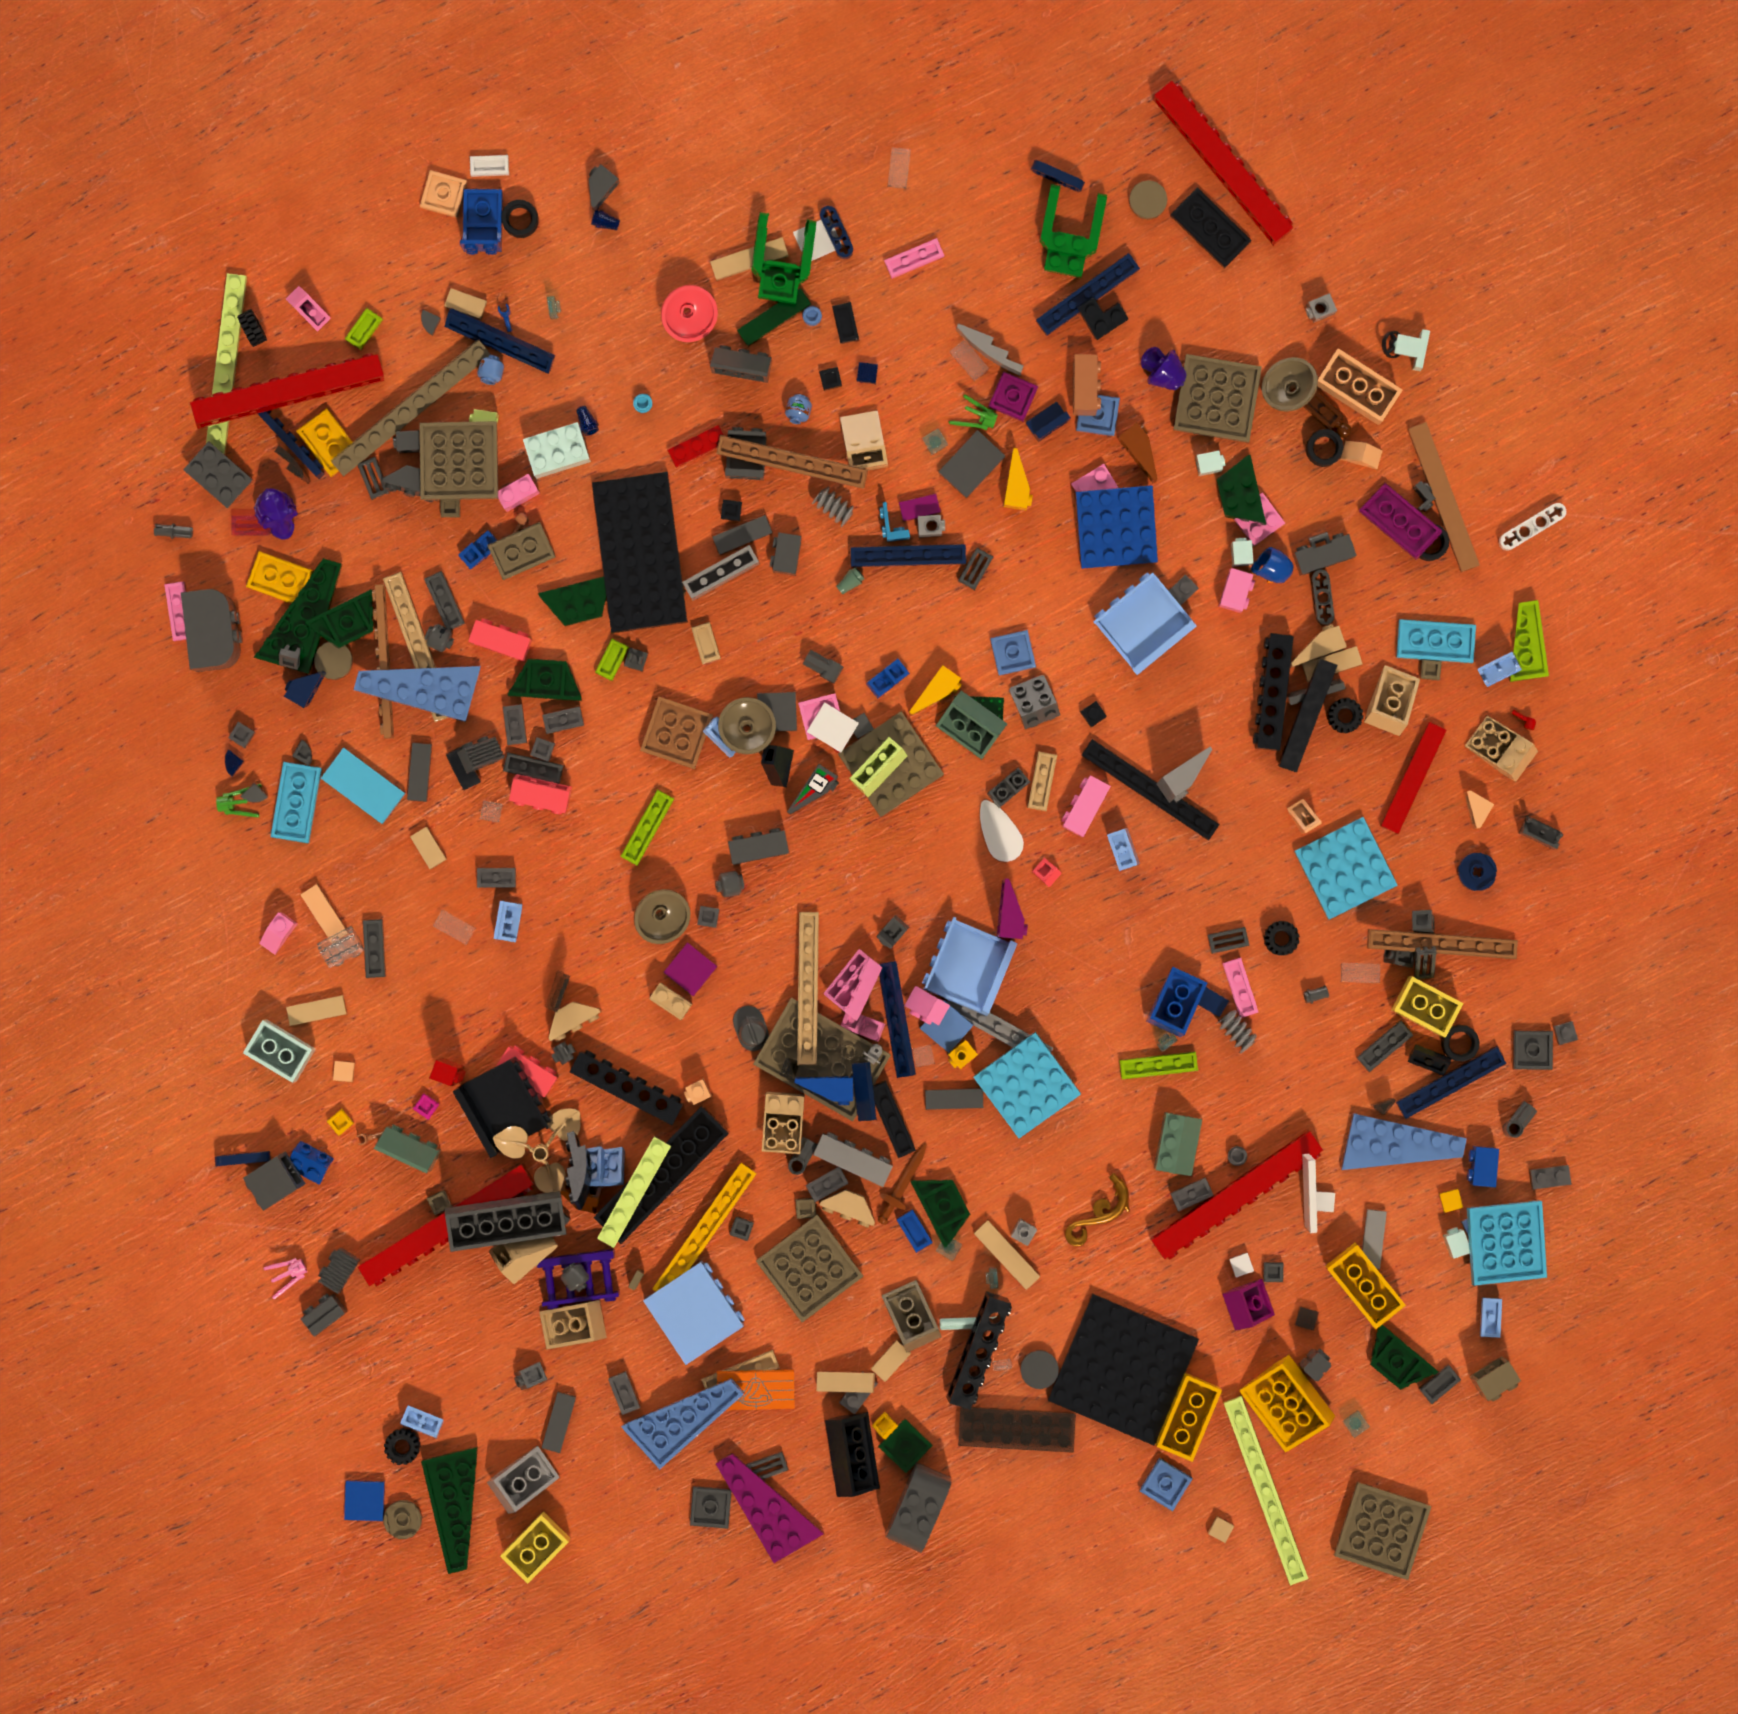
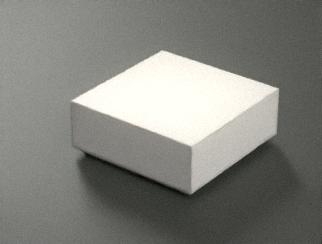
M1316 1191L1317 1211L1334 1212L1335 1193Z
M1248 1253L1229 1259L1235 1277L1254 1271Z

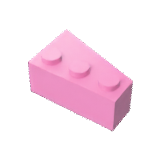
M859 949L823 994L845 1013L858 1021L882 967Z

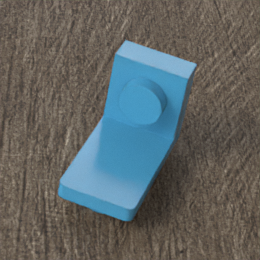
M883 502V507H879L880 518H884L885 526H882L883 538L887 537V542L909 540L910 532L905 530V527L894 528V531L890 532L887 502Z

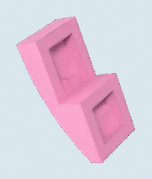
M845 1013L841 1026L851 1032L879 1042L885 1024L861 1014L858 1021Z

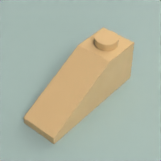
M1333 624L1323 627V631L1290 663V668L1345 649L1347 646L1340 627H1334Z

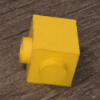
M964 1040L948 1053L950 1056L948 1061L954 1068L958 1066L962 1069L978 1054Z

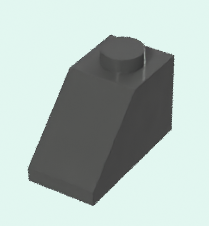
M601 164L598 168L594 167L589 173L591 206L595 212L620 183L619 179Z

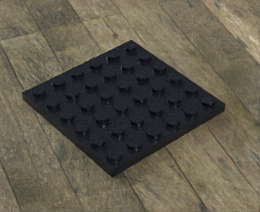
M1092 1293L1048 1401L1155 1446L1199 1338Z

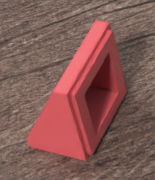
M1046 858L1032 871L1048 887L1061 875V872Z

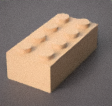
M1340 349L1336 350L1318 378L1319 388L1377 425L1382 423L1402 392L1401 388Z

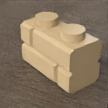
M659 983L649 998L680 1020H683L693 1005L662 983Z

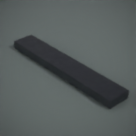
M1318 658L1278 763L1279 767L1294 772L1298 771L1337 669V664Z

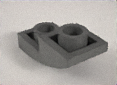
M1017 768L990 790L987 795L1000 808L1027 786L1030 781Z

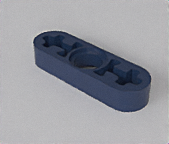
M1034 160L1030 169L1035 174L1076 192H1081L1085 184L1083 180L1038 160Z
M832 206L823 207L820 211V219L836 254L841 259L850 258L853 254V246L836 209ZM825 212H833L832 220L833 222L838 221V223L830 225L829 219L824 218ZM833 228H840L842 235L838 238L831 235ZM843 240L844 246L850 248L848 249V254L840 253L841 245L840 243L836 245L835 242Z
M270 1151L215 1156L214 1158L215 1166L266 1162L271 1160Z

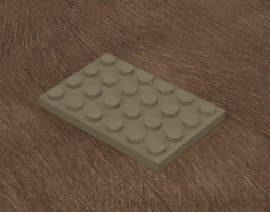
M791 997L753 1064L849 1120L854 1121L857 1116L854 1079L853 1101H850L849 1105H838V1102H833L796 1084L795 1077H852V1064L868 1062L864 1059L866 1055L863 1052L868 1053L874 1044L817 1012V1066H797L798 1001ZM882 1050V1054L878 1058L880 1064L877 1062L874 1065L870 1063L873 1085L891 1054Z

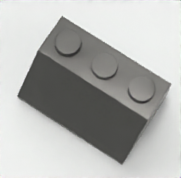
M721 345L720 348L715 347L710 368L714 374L768 383L772 357H768L769 354L758 352L757 355L750 354V351L745 349L733 351L731 347Z

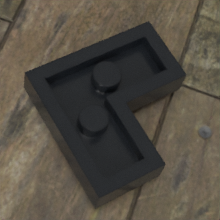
M1094 297L1089 298L1076 307L1096 340L1128 320L1126 313L1118 302L1103 312Z

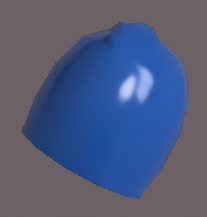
M1272 547L1264 550L1251 567V571L1265 578L1267 583H1284L1292 575L1294 569L1293 563L1287 555Z

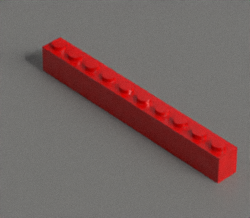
M1170 81L1154 94L1153 101L1274 246L1292 231L1293 223L1291 219L1280 212L1281 208L1275 201L1269 199L1267 190L1255 182L1256 177L1253 173L1247 172L1243 167V161L1238 156L1235 157L1232 154L1230 145L1227 142H1222L1219 138V132L1214 127L1211 128L1208 125L1206 116L1195 109L1196 105L1190 98L1187 99L1185 97L1182 87L1178 83L1175 84L1173 81Z
M365 354L362 358L356 360L349 358L344 360V363L337 365L336 363H330L325 365V368H311L302 374L291 373L286 378H272L269 382L263 384L256 382L251 384L250 387L244 389L237 387L228 393L217 392L209 398H195L193 402H190L197 429L384 381V374L378 354Z
M1307 1130L1218 1191L1214 1196L1208 1198L1154 1235L1150 1240L1164 1260L1167 1257L1169 1260L1178 1254L1177 1251L1182 1247L1186 1249L1191 1246L1195 1238L1198 1236L1202 1238L1207 1235L1211 1227L1214 1225L1218 1227L1223 1224L1227 1216L1230 1214L1234 1216L1239 1213L1243 1205L1246 1203L1250 1205L1258 1199L1256 1196L1262 1192L1266 1194L1273 1189L1272 1185L1278 1181L1282 1183L1289 1178L1288 1174L1303 1169L1302 1154H1310L1316 1160L1321 1156L1320 1152L1323 1149L1311 1131Z
M524 1164L456 1206L516 1198L515 1196L520 1192L524 1195L533 1189L532 1185L535 1182ZM445 1213L358 1266L357 1268L369 1287L373 1284L376 1287L386 1281L384 1277L389 1274L392 1277L402 1271L400 1267L403 1265L411 1266L419 1261L417 1258L419 1255L424 1254L427 1256L435 1251L433 1248L435 1245L440 1243L443 1246L448 1243Z

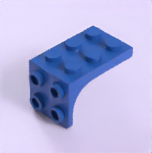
M464 189L463 238L460 240V246L467 254L475 255L478 252H486L488 255H496L497 252H502V189Z

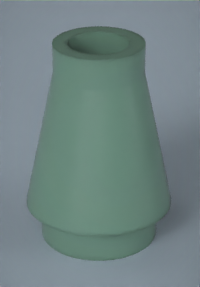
M855 567L847 572L836 587L844 595L849 590L862 584L865 577Z

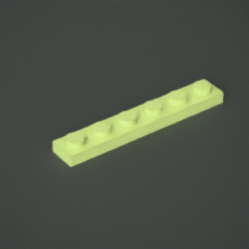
M654 1136L597 1239L613 1248L616 1246L671 1145Z

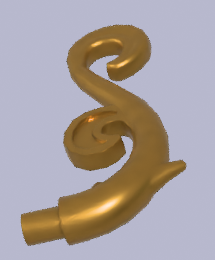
M1115 1173L1110 1175L1109 1179L1114 1183V1188L1116 1189L1115 1196L1118 1195L1116 1207L1111 1212L1104 1214V1208L1110 1210V1203L1107 1199H1098L1093 1205V1212L1097 1217L1073 1222L1066 1228L1065 1238L1070 1245L1079 1247L1087 1241L1086 1229L1082 1228V1235L1079 1238H1075L1072 1235L1074 1228L1105 1224L1119 1217L1124 1210L1130 1212L1128 1187L1123 1179H1119Z

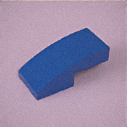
M487 530L458 556L471 570L491 555L487 545L497 541V539L490 530Z
M897 659L868 681L866 685L878 699L910 673L901 661Z

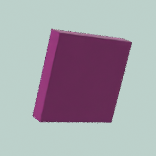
M1003 371L988 407L1024 422L1038 386Z
M687 942L664 973L694 996L718 966Z

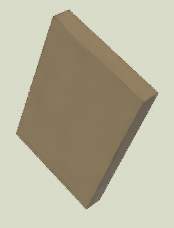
M540 522L487 545L503 580L556 557Z

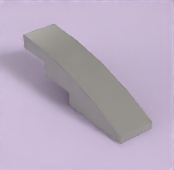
M961 324L957 325L956 331L983 356L1000 367L1019 376L1021 375L1024 366L1008 360L1009 351L993 346L994 337Z

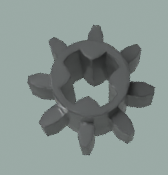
M564 1041L553 1048L555 1053L551 1056L555 1063L560 1061L564 1065L574 1059L572 1053L576 1051L572 1044L567 1045Z

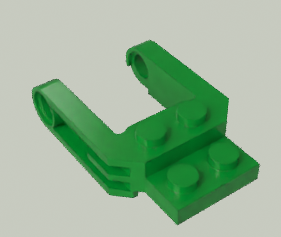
M1051 184L1040 243L1047 251L1044 271L1081 278L1085 259L1097 251L1107 195L1101 193L1097 195L1089 239H1086L1083 236L1052 232L1060 185Z
M759 212L751 271L760 281L758 298L796 304L798 286L808 280L810 276L817 221L806 220L800 266L772 260L764 261L769 213Z

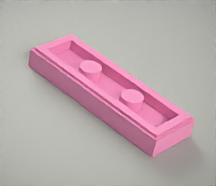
M936 238L888 258L884 262L891 279L943 258L944 254Z
M185 582L164 584L173 641L186 640L181 593L186 592Z
M1241 957L1222 963L1239 1016L1243 1018L1258 1013Z

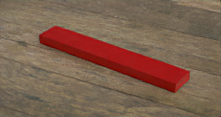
M1428 722L1380 825L1381 827L1399 834L1447 731L1446 729Z

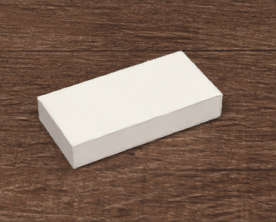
M470 156L471 177L509 175V156Z

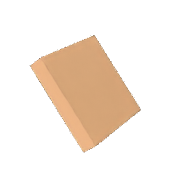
M430 170L420 208L457 218L467 180Z

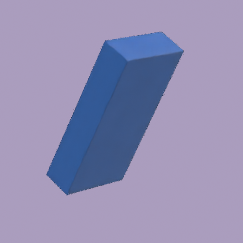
M913 1209L896 1219L916 1253L933 1243Z

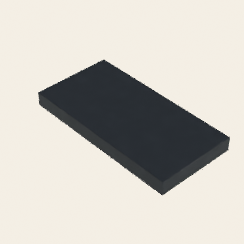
M1198 187L1170 215L1224 269L1252 241Z

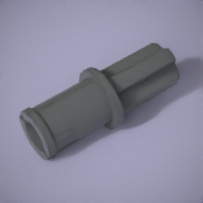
M155 524V536L171 537V539L175 537L190 539L193 537L192 527L176 526L175 524Z

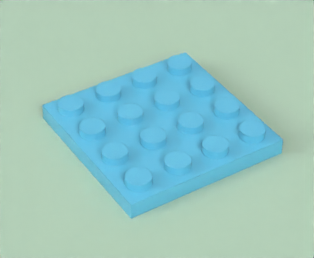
M1364 817L1294 851L1328 920L1398 886Z
M1036 1031L973 1077L1019 1139L1081 1095L1079 1089Z
M1542 1201L1467 1208L1472 1285L1547 1278Z

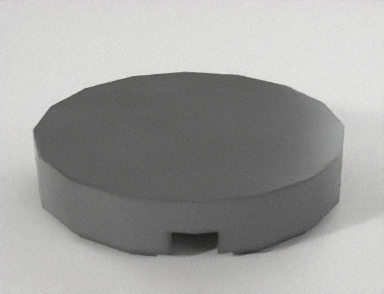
M1036 1350L1030 1352L1021 1362L1020 1372L1022 1379L1032 1388H1047L1058 1377L1059 1367L1057 1361L1047 1351Z

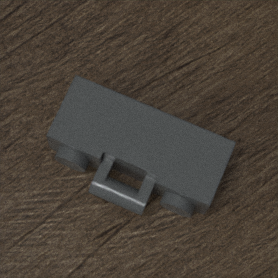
M1324 532L1308 538L1311 547L1308 548L1307 545L1296 548L1297 552L1293 554L1299 575L1302 576L1356 557L1350 535L1344 536L1343 533L1332 536L1333 540L1330 541L1328 533ZM1325 541L1326 545L1316 548V543Z

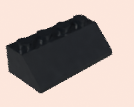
M868 1412L838 1416L825 1420L837 1497H855L880 1489Z

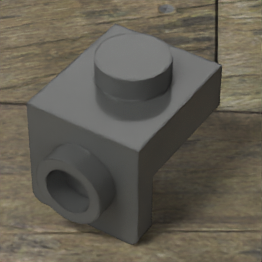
M1420 481L1413 487L1414 491L1424 502L1417 510L1426 512L1433 506L1432 501L1436 498L1431 493V487L1426 482Z
M894 915L877 935V938L882 945L891 949L910 927Z

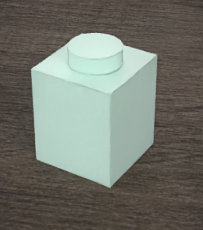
M1220 451L1199 454L1195 457L1199 476L1221 472L1223 466H1225V459L1223 455H1220Z
M1236 538L1235 542L1231 543L1232 567L1250 566L1253 564L1252 540L1247 541V538Z
M1458 1227L1447 1230V1234L1443 1235L1450 1257L1455 1259L1469 1254V1243L1464 1230H1458Z

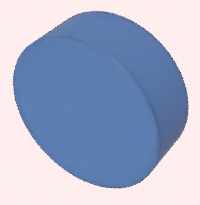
M809 306L804 310L803 320L807 325L816 326L821 322L822 314L819 308Z

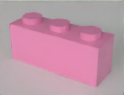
M1091 775L1088 779L1084 777L1079 787L1082 791L1079 796L1075 794L1070 805L1073 807L1070 813L1066 811L1061 820L1064 823L1062 827L1083 838L1111 786Z

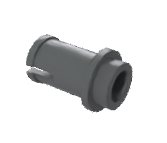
M1326 986L1313 990L1307 989L1306 992H1303L1305 1002L1310 1004L1320 999L1329 998Z

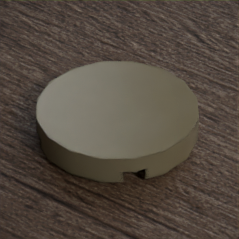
M1148 180L1135 185L1130 193L1129 204L1131 210L1139 218L1149 220L1162 214L1168 199L1166 191L1160 184Z
M328 642L318 648L314 664L318 672H326L325 678L337 680L350 672L353 666V657L347 646L338 649Z
M399 1500L387 1508L383 1524L386 1531L395 1538L408 1539L419 1531L422 1525V1513L415 1503L408 1500Z

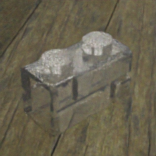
M352 926L317 943L319 952L329 968L340 966L348 958L357 957L364 951L362 942Z

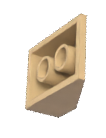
M1385 665L1368 706L1364 722L1400 736L1408 725L1420 679Z
M600 1300L539 1312L546 1349L607 1338Z

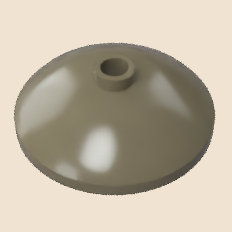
M1291 357L1278 361L1267 371L1262 381V394L1265 401L1272 408L1284 412L1294 411L1303 407L1313 398L1317 390L1318 376L1316 370L1308 361L1302 358Z
M745 697L730 702L723 709L719 717L718 730L723 743L729 749L739 754L750 755L764 750L771 743L776 731V721L773 712L765 703L755 698ZM749 726L750 731L746 732L743 728Z
M668 889L656 890L646 895L638 903L634 912V925L637 932L644 940L654 944H665L674 941L684 933L690 921V908L685 898L679 893Z

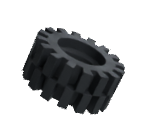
M252 309L237 316L247 339L253 347L267 341L262 326Z
M1342 698L1335 701L1327 712L1329 725L1339 733H1349L1356 730L1361 725L1364 716L1362 715L1363 709L1360 708L1361 705L1350 698ZM1343 708H1347L1352 712V720L1349 723H1343L1338 718V713Z
M1278 921L1269 925L1268 929L1265 930L1264 944L1273 954L1284 956L1291 954L1297 949L1300 935L1293 924L1286 921ZM1278 931H1285L1289 936V941L1284 946L1277 945L1274 940L1275 934Z
M404 1428L392 1432L384 1444V1452L387 1454V1459H391V1462L393 1464L397 1463V1465L411 1463L419 1454V1448L421 1447L419 1437L415 1436L416 1433H412L410 1429L404 1430ZM403 1439L409 1443L410 1448L407 1453L400 1454L396 1451L395 1444L398 1440Z

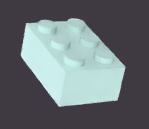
M578 422L523 439L536 479L591 462Z
M266 1019L260 1023L243 1054L294 1083L297 1082L316 1048Z

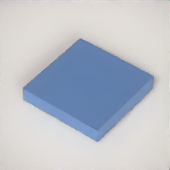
M1097 395V398H1101V409H1097L1096 416L1078 415L1076 431L1114 437L1120 398Z
M1028 630L990 638L998 676L1036 668Z
M1159 1457L1139 1491L1173 1511L1193 1478Z

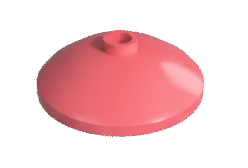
M685 285L676 288L666 297L661 308V321L665 330L670 336L682 342H694L707 336L714 328L718 316L717 305L712 295L704 288L696 285ZM685 308H689L687 313L683 312Z

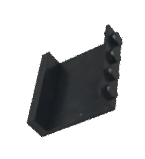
M516 1056L465 1082L453 1091L490 1158L500 1152L494 1143L493 1137L505 1128L519 1126L530 1136L544 1128H550L553 1124L552 1114L549 1110L545 1109L543 1098L539 1093H536L532 1079L527 1077L524 1072L523 1063Z

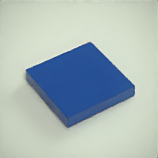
M346 1480L344 1520L383 1521L385 1481Z

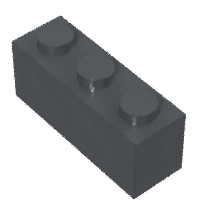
M780 828L769 830V834L762 835V832L751 833V837L744 839L743 835L731 837L732 841H729L728 844L732 864L790 854L785 830L781 831Z

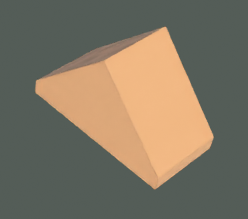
M1345 441L1340 460L1377 470L1382 450L1368 443Z
M1472 791L1464 792L1473 829L1481 828L1494 804Z
M1304 799L1287 808L1301 834H1305L1322 824Z

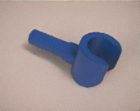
M506 304V312H501V308L498 306L499 314L505 321L507 332H512L509 321L511 313L509 306Z

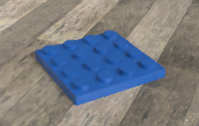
M1152 485L1075 492L1081 569L1158 562Z

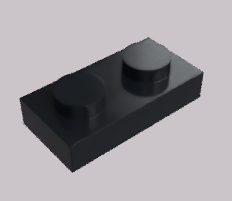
M1415 1044L1408 1057V1062L1444 1075L1451 1064L1452 1058Z

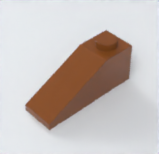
M1136 422L1122 433L1118 440L1154 484L1157 481V474L1150 440L1147 435L1149 432L1143 424L1139 425Z

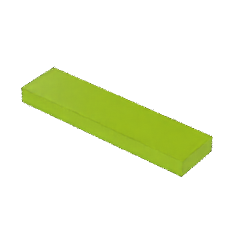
M657 789L620 857L638 866L674 798Z
M1196 1051L1119 1060L1121 1079L1198 1071Z

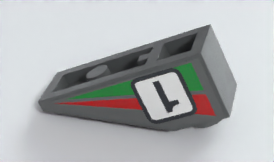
M818 764L787 813L791 815L826 795L830 790L833 792L839 784L837 781L838 776Z

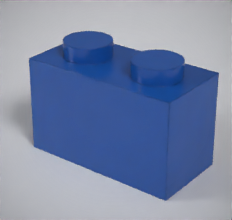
M1473 1146V1150L1469 1151L1471 1169H1468L1467 1180L1470 1181L1471 1185L1496 1187L1499 1159L1498 1148Z

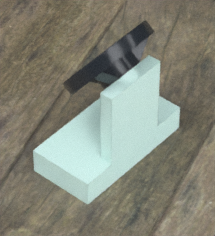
M1423 329L1420 332L1419 338L1401 335L1397 331H1389L1383 337L1382 350L1388 358H1397L1400 355L1414 357L1412 370L1421 371L1430 331ZM1390 335L1391 340L1389 341V348L1387 350L1386 340ZM1393 350H1395L1394 353H1395L1396 355L1391 356L1389 353H1391Z

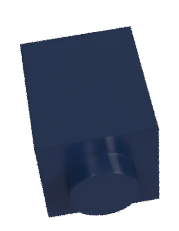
M321 671L296 678L292 681L290 680L285 687L286 693L284 697L303 708L309 706L326 672Z

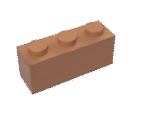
M1074 354L1073 415L1096 416L1097 409H1101V398H1097V391L1101 390V380H1098V373L1101 372V361H1098V355Z

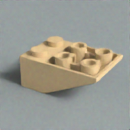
M878 410L840 417L848 464L868 470L888 467Z
M1488 715L1465 745L1466 748L1515 782L1538 752L1532 742Z
M766 1092L762 1152L800 1154L805 1094Z
M553 1237L495 1245L489 1250V1253L500 1272L515 1284L545 1257L551 1254L558 1245Z

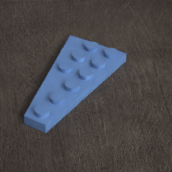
M481 666L358 671L353 690L465 722Z
M1353 1113L1341 1170L1461 1158L1464 1154L1467 1138Z
M731 1378L625 1423L621 1427L651 1461L661 1469L745 1392Z

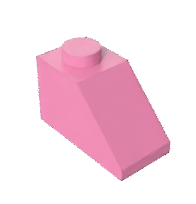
M300 286L286 298L317 332L331 319Z
M278 912L267 927L259 944L276 955L298 923L284 913Z

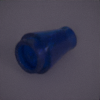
M601 209L600 211H594L591 225H594L595 228L616 231L620 223V219L609 215Z
M582 406L578 408L576 412L581 432L585 436L598 432L599 424L587 407Z

